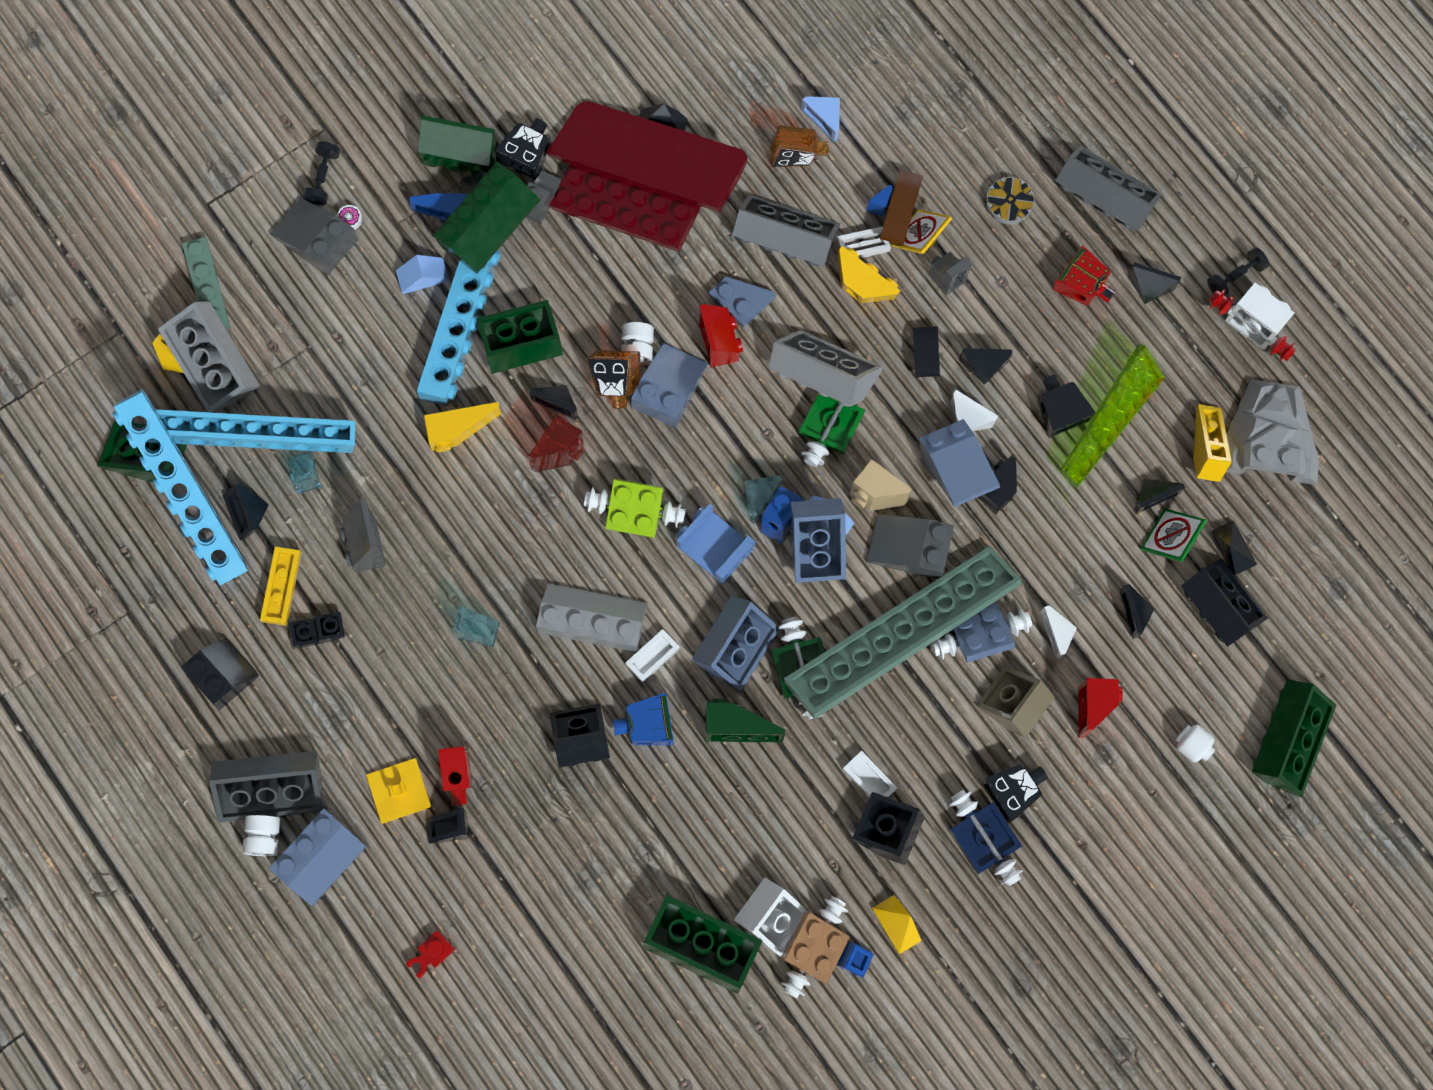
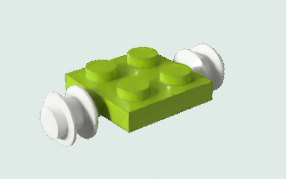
M621 479L613 480L611 498H608L605 489L601 494L595 493V489L592 487L591 492H586L584 506L588 507V512L592 508H597L599 514H602L606 510V506L609 508L605 529L653 538L656 537L659 518L662 517L665 526L669 522H674L676 528H678L679 523H684L686 509H681L682 503L676 508L672 507L671 501L664 506L663 510L661 502L664 487Z

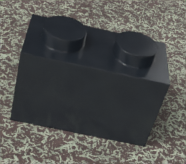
M226 638L201 649L181 666V669L219 710L259 677L256 671Z
M600 704L550 713L553 741L559 767L574 766L591 761L597 762L610 758Z
M872 792L852 840L883 858L905 865L924 821V816L919 808Z

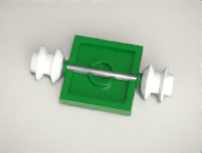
M818 394L799 430V434L813 440L806 444L809 451L801 453L804 457V462L813 467L824 465V461L821 458L822 456L829 455L826 447L843 455L866 410L857 405L851 407L843 406L838 400Z

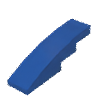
M436 193L411 196L409 202L412 211L447 220L468 194Z

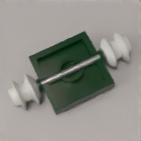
M797 617L783 620V624L778 627L780 630L785 631V635L781 639L790 642V645L771 649L784 700L795 697L785 685L784 678L825 652L821 637L800 641L805 636L806 631L800 630L799 626L803 621L797 620ZM807 710L802 713V716H808V719H813Z

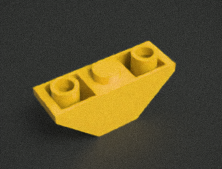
M843 246L839 249L837 260L842 290L859 303L895 300L901 291L897 288L898 285L895 281L888 277L885 279L878 274L879 270L869 262L865 264L860 260L859 254L849 247L846 249Z

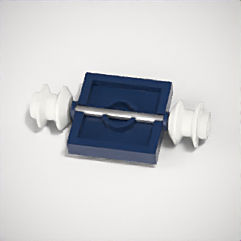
M962 790L951 797L953 803L949 806H956L958 808L956 816L963 817L967 815V819L949 831L977 875L994 864H1000L995 869L994 875H1001L1003 878L1001 885L1006 882L1009 887L1022 879L1019 873L1023 872V870L1015 869L1016 860L1009 859L1004 862L1006 860L1005 857L1021 848L1022 845L994 802L976 813L973 810L976 809L978 801L972 802L970 800L971 791L966 794Z

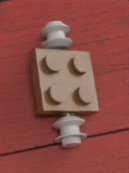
M833 896L830 900L824 899L828 904L826 909H819L821 916L824 918L823 920L810 912H804L781 956V959L798 968L797 972H787V975L790 977L787 983L781 982L785 986L783 991L796 999L799 995L805 996L802 992L803 986H810L808 978L805 977L807 974L821 983L827 984L851 938L833 927V923L839 924L843 922L840 918L841 913L848 912L844 908L846 903Z

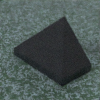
M665 103L641 109L639 116L683 131L686 130L688 118Z
M1134 262L1128 274L1144 304L1174 291L1181 280L1180 276Z
M963 348L960 354V362L985 385L1009 362L1012 350Z
M567 385L531 389V401L571 419H577V408Z
M1144 479L1135 504V514L1180 495L1185 489L1184 484Z
M236 484L223 495V498L241 541L258 529L269 504L241 484Z
M1234 520L1211 531L1219 549L1235 575L1257 565Z
M1127 584L1119 592L1132 639H1135L1143 633L1155 608L1130 584Z

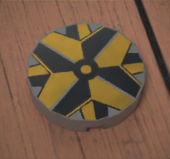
M1004 177L995 181L989 188L986 197L988 212L994 216L995 220L1007 225L1018 224L1031 214L1035 203L1034 193L1030 186L1023 180L1015 177Z

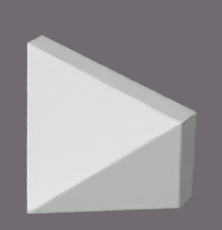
M957 390L954 392L950 402L955 422L964 419L972 431L992 428L998 418L996 414Z
M1046 606L1040 613L1055 658L1058 660L1066 654L1077 628L1051 606Z

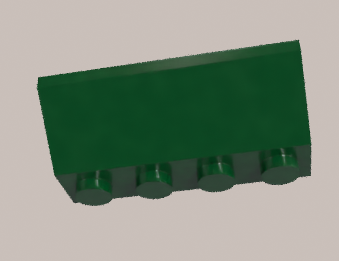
M496 162L433 236L442 249L478 274L539 203L540 199L514 173Z
M1287 679L1284 688L1280 692L1276 709L1271 715V722L1262 739V746L1258 756L1254 760L1252 773L1263 782L1302 798L1337 705L1314 684Z
M666 894L642 948L738 994L763 940Z

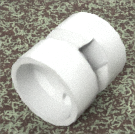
M630 322L622 326L621 339L624 344L621 345L620 360H628L629 365L636 366L648 365L652 362L653 347L650 345L653 343L654 327L652 325L642 322Z
M260 815L246 816L244 831L248 834V837L243 840L242 854L277 856L278 840L275 839V835L279 833L280 818Z

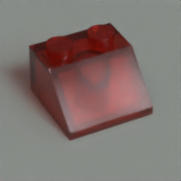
M556 415L528 455L531 470L541 472L570 466L574 459L578 461L585 450L583 447L582 430Z

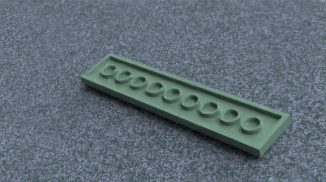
M989 546L785 677L784 683L815 720L1020 586L1021 578Z

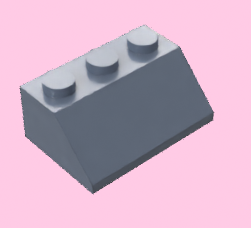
M731 596L692 660L712 676L741 692L778 633L779 628L752 602Z
M323 809L269 869L301 898L313 906L367 846L329 812Z

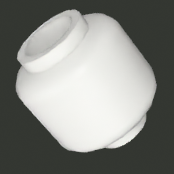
M1188 724L1175 739L1178 742L1177 750L1191 762H1198L1201 759L1207 761L1215 751L1212 747L1215 741L1214 737L1200 725H1193L1191 727Z

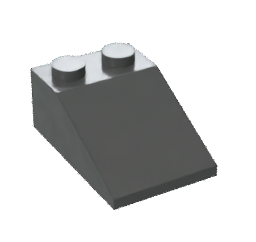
M302 198L295 203L270 233V236L326 276L333 271L358 241L353 227L336 215Z
M360 499L342 519L344 527L340 528L343 543L347 542L349 551L345 552L348 566H353L356 573L386 566L376 518L366 499Z
M878 514L866 563L939 579L944 573L954 525L930 519Z

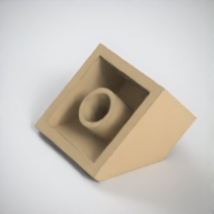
M871 459L853 482L849 496L857 507L861 509L865 507L867 510L872 511L904 507L912 489Z

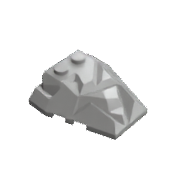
M1250 380L1226 434L1232 461L1226 472L1242 475L1247 469L1287 474L1291 475L1292 482L1316 485L1318 482L1319 457L1300 386Z

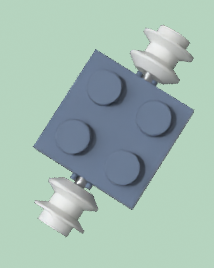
M991 604L952 630L954 637L946 633L944 638L937 639L931 643L932 651L935 656H939L943 660L944 654L950 653L952 656H955L956 647H960L966 663L1015 648V641L1011 633L1016 637L1019 634V630L1022 629L1029 633L1032 621L1029 613H1024L1022 609H1019L1016 616L1009 612L1006 621H1004L997 604Z

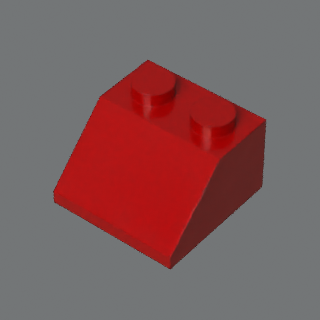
M699 305V325L710 367L738 362L740 352H743V346L740 337L736 338L734 330L737 329L735 316H730L727 307Z
M1087 678L1078 687V738L1087 736L1119 705V702H1122L1123 688L1119 687V679Z

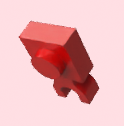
M436 930L417 948L421 955L410 959L406 965L408 968H411L415 963H420L421 971L416 976L418 979H421L426 974L430 964L437 968L455 949Z

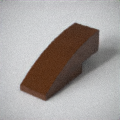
M904 170L899 171L880 236L881 240L904 245L922 183V175Z

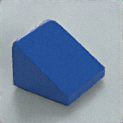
M888 185L868 201L866 211L883 217L892 195V186Z
M848 942L836 966L864 978L874 953L855 943Z

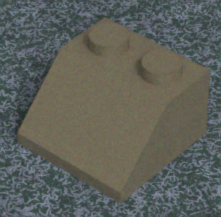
M1005 666L976 706L1007 730L1026 738L1055 697L1041 680Z

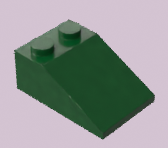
M114 421L97 466L105 470L154 483L153 480L156 477L152 470L146 471L142 465L140 457L143 455L138 447L133 449L126 437L129 432L125 425L120 426L117 421ZM133 423V425L137 428H143L146 426V424ZM145 443L146 447L153 451L161 446L160 443ZM176 444L183 456L187 444ZM163 461L159 464V469L164 473H169L174 469V466L169 461Z
M712 699V703L706 704V742L783 743L785 737L784 728L734 703H727V699Z

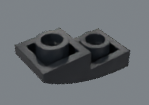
M938 326L913 328L915 378L940 376Z
M341 612L316 615L313 619L288 623L292 649L345 638Z

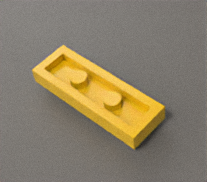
M275 547L260 617L262 623L287 626L302 554L300 550Z

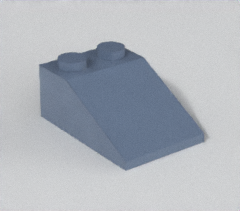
M663 343L642 376L631 398L632 408L677 428L708 363Z
M964 419L919 438L921 458L954 507L1000 488V484L975 434Z

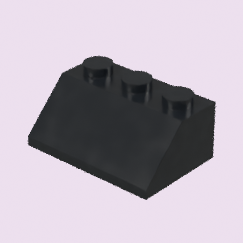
M1222 558L1203 568L1181 585L1187 599L1196 605L1201 617L1206 622H1209L1215 630L1217 638L1225 643L1227 647L1268 619Z

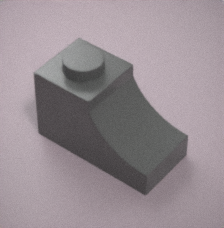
M542 170L533 183H528L527 187L540 199L539 203L527 215L528 218L540 224L543 222L551 208L550 203L560 187L561 179Z
M949 252L945 256L941 254L932 260L928 274L947 296L966 282L972 264L966 257L961 260Z

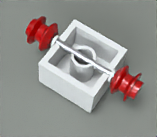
M1254 283L1236 306L1233 305L1235 296L1229 298L1225 296L1226 289L1222 292L1217 290L1208 301L1212 304L1209 309L1213 307L1219 309L1218 316L1224 315L1228 311L1230 315L1225 321L1263 351L1268 345L1271 346L1273 344L1270 348V356L1274 354L1279 355V362L1282 359L1288 361L1295 353L1296 349L1293 348L1295 342L1289 345L1286 342L1287 336L1279 337L1276 341V335L1295 312L1291 310L1287 303L1279 301L1272 296L1266 287Z

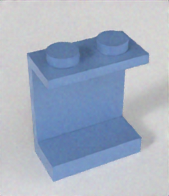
M709 504L705 509L701 507L694 514V521L689 527L685 525L676 535L678 538L677 547L723 585L755 549L756 541L750 536L744 538L716 515L713 512L714 506Z

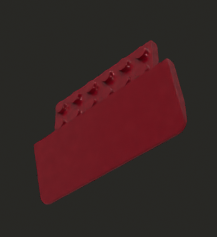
M585 101L576 106L546 152L551 158L570 163L559 185L560 187L550 203V207L552 210L680 252L700 208L704 207L716 212L721 211L738 183L747 164L748 157L746 152L740 148L594 102Z

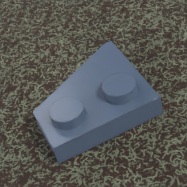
M725 277L709 292V297L720 307H727L730 316L734 315L736 323L742 328L763 311L777 295L773 291L729 277Z

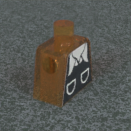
M779 125L770 144L771 167L810 166L815 156L828 155V141H817L814 129Z
M597 350L587 357L596 394L599 396H611L612 408L614 409L627 407L626 397L632 395L639 384L640 351Z

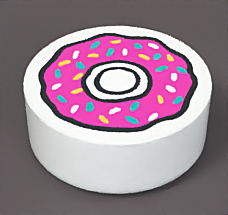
M346 205L339 209L337 213L338 218L353 227L354 230L360 227L362 215L357 207Z

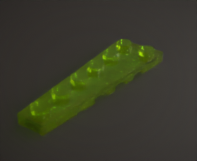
M1138 344L1134 352L1129 355L1126 365L1060 470L1070 485L1078 487L1165 379L1147 346Z

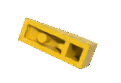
M499 402L424 415L431 450L446 452L451 450V447L458 446L501 415Z
M1198 404L1196 407L1193 455L1196 478L1220 482L1232 463L1221 408Z

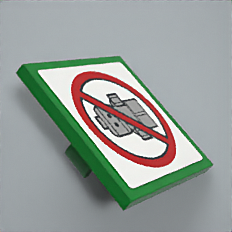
M1164 508L1140 549L1144 552L1183 562L1207 521L1200 517Z

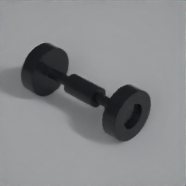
M320 141L316 144L315 152L322 156L323 160L319 164L316 173V187L306 188L303 198L312 204L325 205L327 204L328 194L320 190L321 184L325 182L328 171L327 161L328 159L339 158L340 148L335 144Z
M1254 247L1247 253L1248 264L1240 265L1230 272L1225 279L1218 274L1212 275L1207 279L1211 292L1214 294L1217 290L1222 292L1226 289V296L1229 294L1227 283L1230 281L1234 282L1245 275L1252 266L1259 272L1264 271L1269 267V261L1265 253L1261 249Z

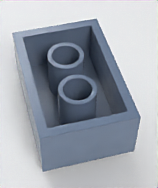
M842 499L790 502L792 567L795 582L846 579V526Z

